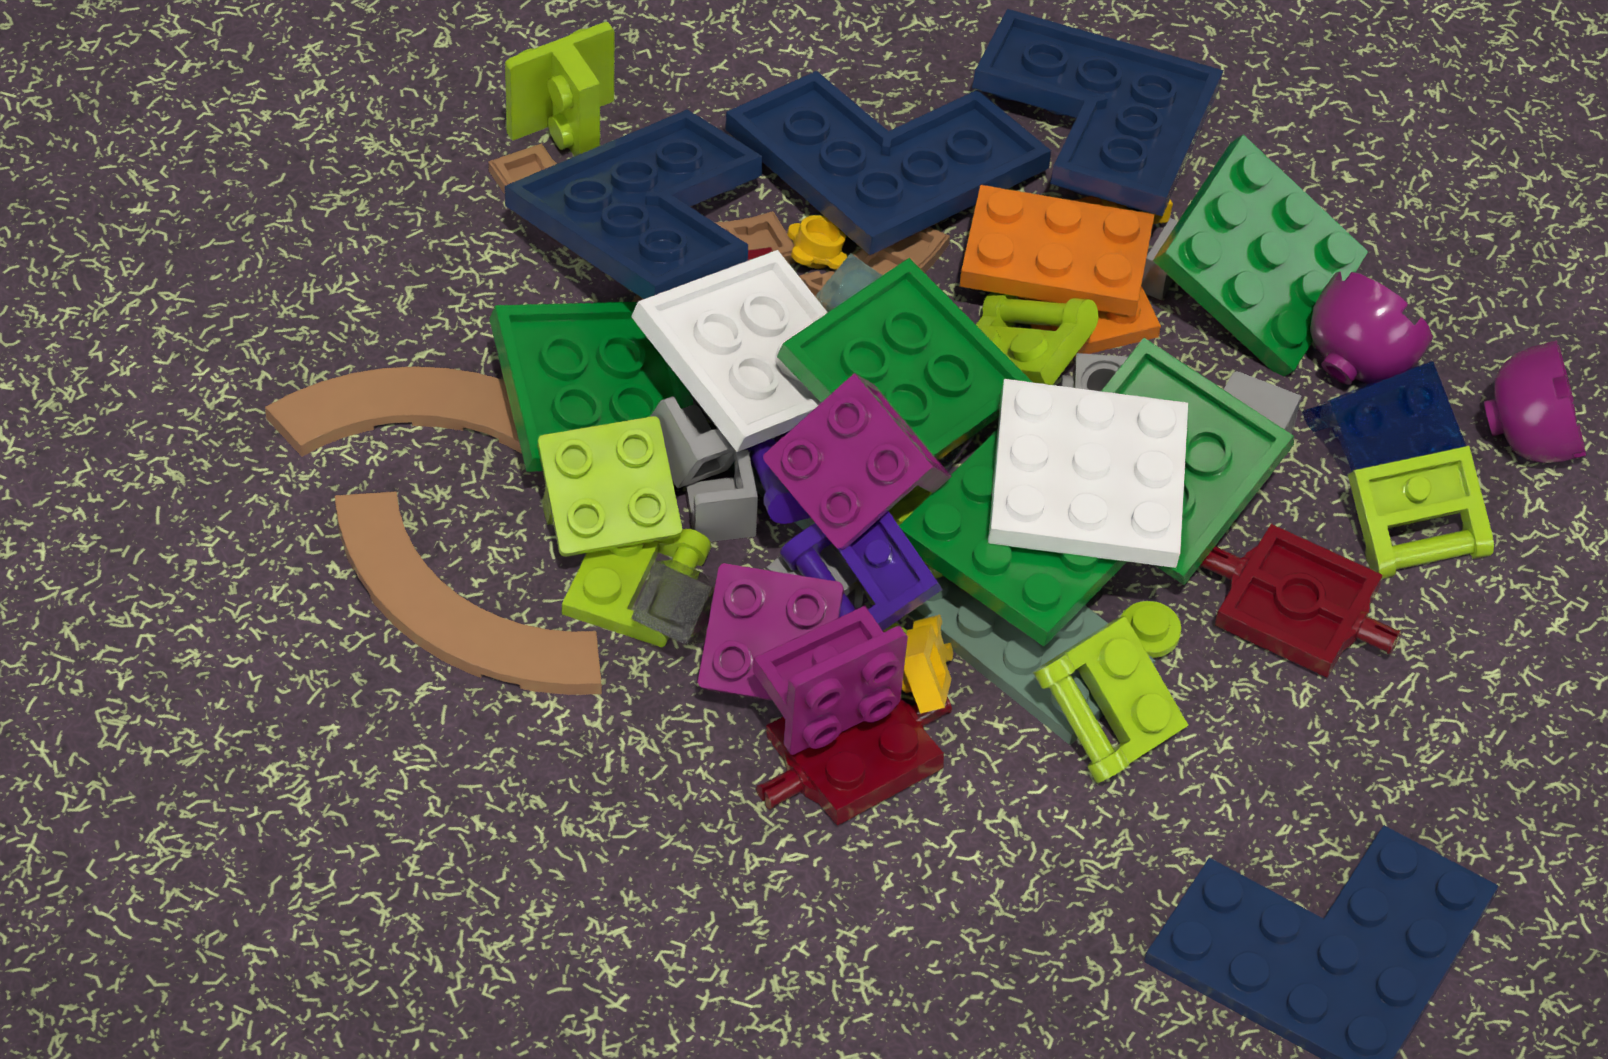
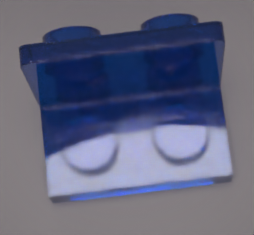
M1433 361L1414 366L1377 383L1367 384L1302 411L1306 424L1312 432L1332 428L1335 437H1338L1352 472L1367 467L1466 447Z

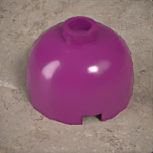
M1341 271L1333 275L1322 290L1314 306L1310 326L1314 345L1324 358L1321 363L1323 369L1331 377L1347 385H1350L1353 380L1368 385L1386 384L1405 376L1419 362L1429 348L1433 335L1429 325L1422 317L1414 326L1402 314L1408 305L1404 299L1381 283L1355 272H1351L1345 281H1342Z
M1557 340L1532 346L1515 353L1502 364L1495 377V399L1484 401L1492 436L1504 434L1513 452L1526 460L1539 463L1562 462L1586 456L1580 424L1577 426L1578 420L1573 403L1574 399Z

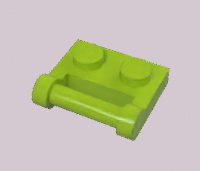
M991 292L984 300L983 316L976 325L1033 383L1053 385L1095 330L1098 323V309L1095 302L1090 299L1072 298L1067 303L1021 300L1016 299L1012 295ZM1014 323L1056 326L1059 328L1056 331L1012 326Z
M1469 446L1358 469L1348 474L1366 545L1365 558L1371 570L1383 575L1382 579L1394 577L1396 570L1466 554H1471L1472 559L1493 554V535ZM1457 513L1461 515L1463 522L1462 531L1392 546L1388 528Z
M682 529L680 536L676 538L586 553L562 602V615L664 647L674 628L671 618L696 565L701 566L704 564L712 547L711 542L705 535L696 530ZM658 553L673 557L649 609L643 610L640 613L633 611L634 603Z
M1126 616L1111 621L1033 671L1041 688L1049 687L1089 756L1091 763L1087 765V768L1096 783L1102 782L1121 772L1131 762L1188 726ZM1076 669H1078L1119 740L1120 744L1112 747L1072 678L1071 674Z

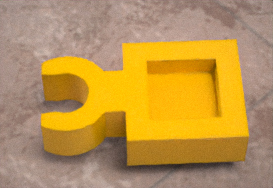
M940 614L914 621L913 629L907 630L906 634L908 639L902 690L905 693H913L920 714L945 708L952 679L946 662L952 661L953 648L951 643L944 644L941 635L942 618Z

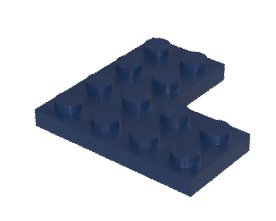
M1007 9L975 69L972 88L991 93L1000 99L1016 100L1046 109L1056 115H1068L1076 118L1053 166L1050 184L1070 189L1079 195H1091L1125 205L1135 211L1163 216L1220 89L1224 70Z
M814 71L726 112L725 130L736 140L762 155V162L869 255L975 205L980 185L1008 189L1049 169L1052 150L978 90L890 131L885 129L818 71Z
M687 109L505 185V206L641 298L646 299L748 261L747 243L691 207L721 193L732 191L737 186L762 176V155Z
M1383 825L1325 918H1322L1209 857L1146 952L1144 962L1321 1059H1396L1496 896L1499 885Z

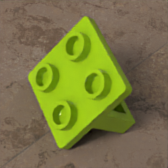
M609 22L577 30L569 36L535 49H527L506 60L507 134L512 141L549 127L557 147L561 150L569 148L574 157L600 146V107L614 102L615 31Z
M652 416L545 434L539 437L537 445L546 485L542 505L547 525L554 524L558 549L562 556L567 557L680 536L682 524L658 417Z

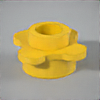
M811 215L804 218L801 223H794L789 226L787 235L794 243L791 257L797 263L815 269H823L829 266L832 269L839 270L846 266L848 257L842 252L846 234L825 216Z

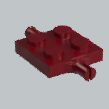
M1273 524L1269 526L1258 546L1247 552L1242 558L1215 546L1199 566L1231 580L1230 592L1217 612L1215 626L1328 678L1342 652L1354 644L1357 639L1391 655L1400 638L1401 630H1396L1368 617L1370 604L1381 585L1382 574Z
M947 697L945 708L920 714L916 702L909 705L900 699L899 704L884 718L875 722L863 721L842 731L835 740L824 747L817 749L809 747L793 755L789 753L784 745L786 719L783 716L766 725V733L769 741L784 759L787 771L763 784L757 785V794L762 801H765L766 807L770 810L777 804L801 792L805 797L818 803L838 826L944 768V752L926 733L923 726L945 714L951 713L952 706L950 700Z

